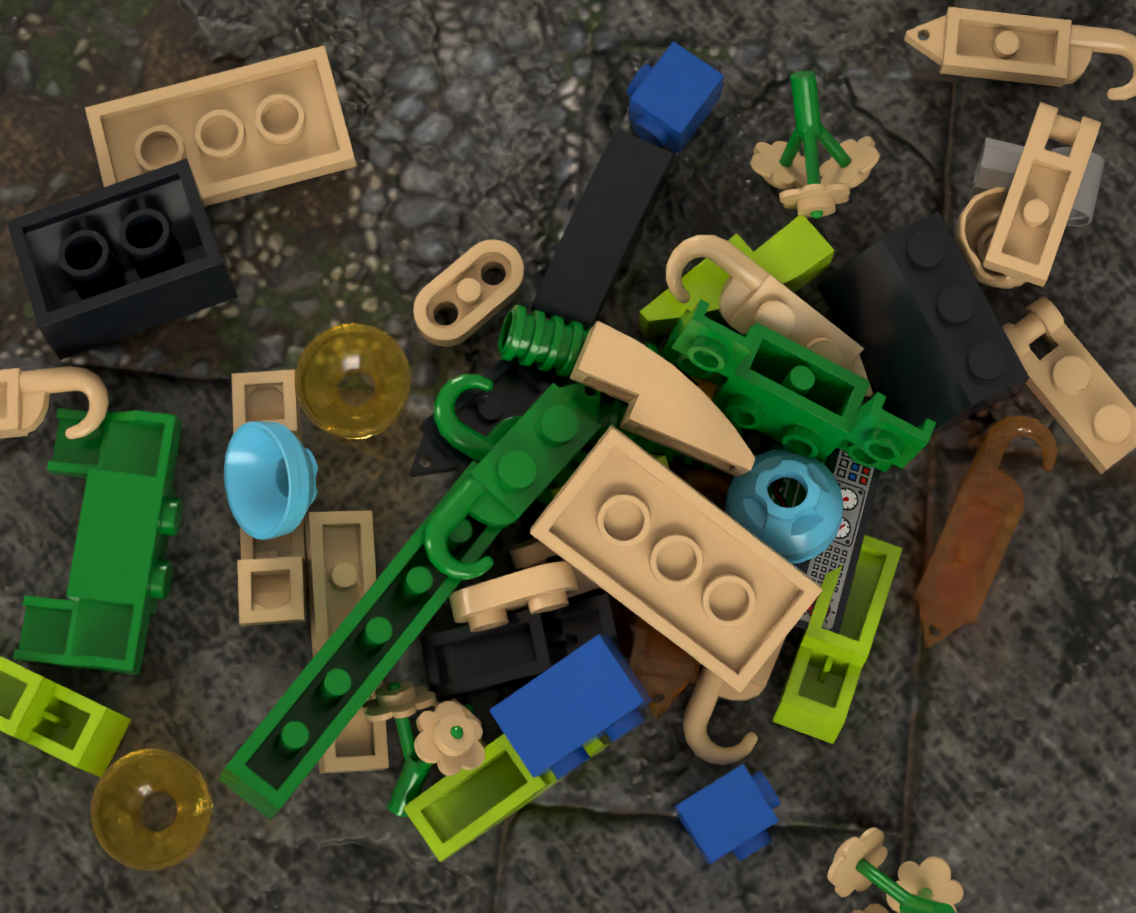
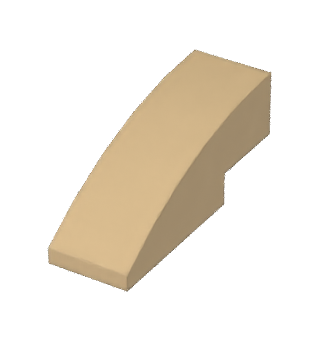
M600 321L594 324L588 332L570 379L628 403L629 405L620 428L733 476L740 477L751 471L756 459L733 424L698 386L673 364L639 341Z

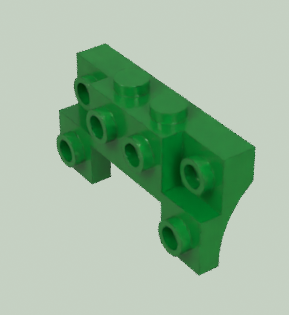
M702 299L692 311L686 309L675 324L661 354L662 357L676 363L687 375L698 379H706L716 384L717 386L711 401L732 423L742 428L755 429L781 443L788 452L809 459L815 458L821 463L835 448L846 452L854 462L865 467L876 468L884 473L893 464L902 469L929 443L936 422L927 418L920 426L915 427L882 409L886 396L879 392L866 404L861 405L870 384L868 380L757 322L750 326L742 336L704 316L709 303Z
M58 408L56 418L59 419L56 442L52 461L48 460L47 470L54 475L86 479L66 596L72 600L24 595L22 604L26 606L19 649H14L13 659L18 662L78 670L88 668L140 675L150 614L156 615L158 599H167L172 582V562L165 560L169 535H178L183 515L182 498L176 497L177 490L172 486L183 423L176 415L140 410L107 412L96 430L85 437L71 440L65 435L66 429L79 424L86 417L88 411Z

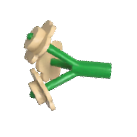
M801 71L790 75L796 127L788 143L776 141L772 146L765 142L757 143L750 165L770 185L780 189H790L779 194L780 202L783 203L784 208L797 209L798 216L804 215L806 218L818 219L833 214L836 211L835 204L849 201L850 189L861 184L869 176L872 168L878 162L880 154L874 147L875 142L870 136H865L857 142L849 139L841 144L834 139L821 123L816 73L814 71ZM817 140L831 155V159L823 163L820 168ZM802 143L804 146V156H800L799 152Z
M402 680L379 687L375 691L376 699L366 701L362 705L363 713H365L366 720L369 722H380L392 717L395 718L405 762L387 808L397 816L409 817L403 807L420 795L429 770L434 763H437L439 770L444 775L454 776L461 768L465 770L478 768L485 759L484 748L487 744L481 739L483 734L482 722L473 715L474 707L471 704L463 706L454 698L451 701L440 703L436 700L435 693L428 691L426 686L415 687L412 681ZM432 705L435 708L434 712L425 711L417 718V728L421 733L414 741L409 716L415 714L416 710Z
M876 827L866 830L860 838L852 837L846 840L834 855L827 877L829 882L835 885V892L841 897H847L853 890L862 892L873 883L886 893L888 905L898 913H957L955 904L959 903L964 895L962 884L957 880L950 879L951 868L940 857H928L921 862L920 866L913 861L902 863L898 869L899 880L893 881L881 872L877 867L886 859L888 850L883 846V832ZM874 903L867 906L863 911L854 910L851 913L889 912L882 905Z

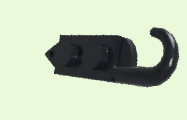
M515 356L511 361L500 359L481 375L493 382V389L489 392L476 388L464 391L456 399L455 412L460 421L486 437L490 430L502 420L518 415L523 416L553 383L559 388L563 387L564 377L557 375L556 368L554 367L545 372L538 369L536 362H533L529 367L519 364L518 357ZM433 413L420 426V430L424 434L409 476L418 477L456 471L461 476L471 462L476 461L451 446L441 436ZM427 459L430 466H421L419 460Z

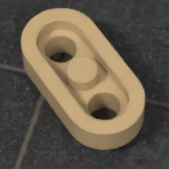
M485 240L470 248L427 284L417 295L413 313L420 334L430 343L443 347L455 346L468 339L521 292L524 285L525 272L523 260L519 252L510 244L500 240ZM497 268L505 273V278L498 285H489L482 280L483 274L489 269ZM443 308H452L458 313L456 321L450 325L437 323L435 316Z
M560 561L535 566L457 590L449 595V601L454 622H468L470 632H479L509 623L508 612L528 606L530 614H540L563 608L569 605L567 594L578 590L579 587L574 567L567 561Z

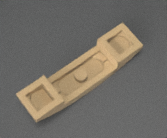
M295 369L231 374L233 434L241 425L248 422H278L286 426L303 444L297 373ZM304 518L291 533L267 540L255 539L240 527L241 560H237L239 624L241 626L306 622L307 555Z

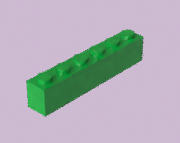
M471 462L218 777L221 782L269 820L282 808L461 582L462 579H453L439 572L429 560L424 546L425 527L432 514L478 465L476 462ZM468 514L449 535L447 541L448 550L452 557L459 562L475 563L503 527H492L483 524Z

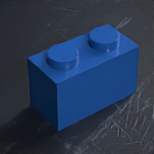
M598 634L489 711L533 778L546 775L552 771L556 779L559 780L591 758L585 747L607 734L613 743L642 724L645 718L639 710L651 703L653 699L611 637L605 634Z

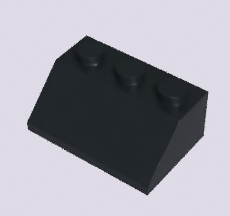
M187 158L7 221L38 328L59 360L238 297L222 247Z
M939 211L881 238L822 280L818 285L840 329L864 348L859 355L868 381L875 394L879 392L886 396L882 407L883 410L915 427L920 426L927 418L936 422L931 437L1016 396L1030 378Z

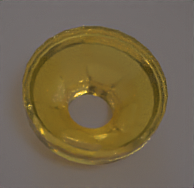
M359 323L341 324L327 329L316 336L304 349L297 363L295 373L296 395L301 408L310 421L321 430L336 437L346 439L367 438L379 434L390 427L402 414L408 402L411 389L410 367L405 353L398 343L386 332L373 326ZM353 373L367 374L375 382L376 389L373 398L362 406H349L339 397L341 381Z
M144 749L129 753L115 761L104 772L95 787L92 797L91 822L94 834L101 847L114 860L138 870H162L173 867L189 858L200 847L209 831L213 802L209 786L202 773L190 761L173 752L161 749ZM154 793H168L177 805L176 820L166 830L153 832L144 825L141 819V806L145 799Z

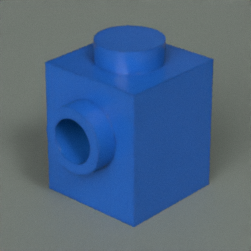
M673 41L654 67L647 63L641 67L627 89L626 94L631 97L629 102V121L633 123V130L644 141L660 148L666 145L679 154L721 98L724 75Z
M744 764L682 801L673 810L707 865H710L730 851H733L740 862L770 843L772 839L766 829L779 821L772 809L781 803L764 774L759 770L750 775Z

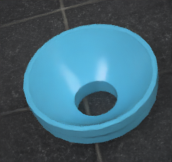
M252 421L241 425L234 432L225 455L224 484L230 509L239 526L255 539H274L294 531L303 520L318 493L316 488L318 466L315 457L308 448L305 449L301 441L286 426L278 422Z
M785 449L768 451L755 456L756 459L751 471L740 477L734 476L727 491L725 512L792 564L802 563L815 558L833 542L842 523L843 500L841 489L835 476L817 459H809L790 453ZM792 478L804 487L807 497L798 506L792 508L780 507L770 499L767 491L768 487L777 479Z

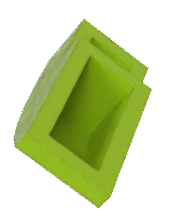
M804 215L797 216L754 252L738 234H735L728 240L792 292L798 291L829 269L835 252ZM705 258L682 277L683 286L690 294L689 301L687 303L679 302L668 288L640 311L638 328L646 337L670 335L685 310L692 311L701 299L709 303L704 316L719 324L727 323L719 312V298L722 288L730 275L711 260Z
M867 535L864 536L839 634L823 629L822 625L842 565L825 575L821 586L823 590L818 595L807 630L804 629L772 722L834 744L845 723L862 667L868 658L903 548Z
M0 656V731L24 741L76 768L102 778L132 719Z
M502 734L484 748L485 759L478 768L474 770L461 768L456 775L445 776L405 805L403 809L439 862H442L561 779L557 780L552 771L546 775L533 778L505 734ZM604 734L585 747V750L592 758L609 746L611 742Z

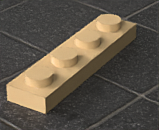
M372 510L308 512L304 517L313 658L377 580ZM383 680L366 701L376 699L375 691L384 685ZM361 707L320 758L319 773L371 771L389 768L386 720L380 722L367 721Z

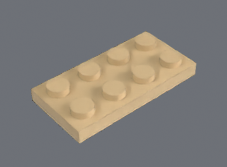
M325 45L85 107L104 187L187 158L205 206L357 167Z
M613 425L608 428L530 528L531 535L739 693L743 691L823 590L817 582Z

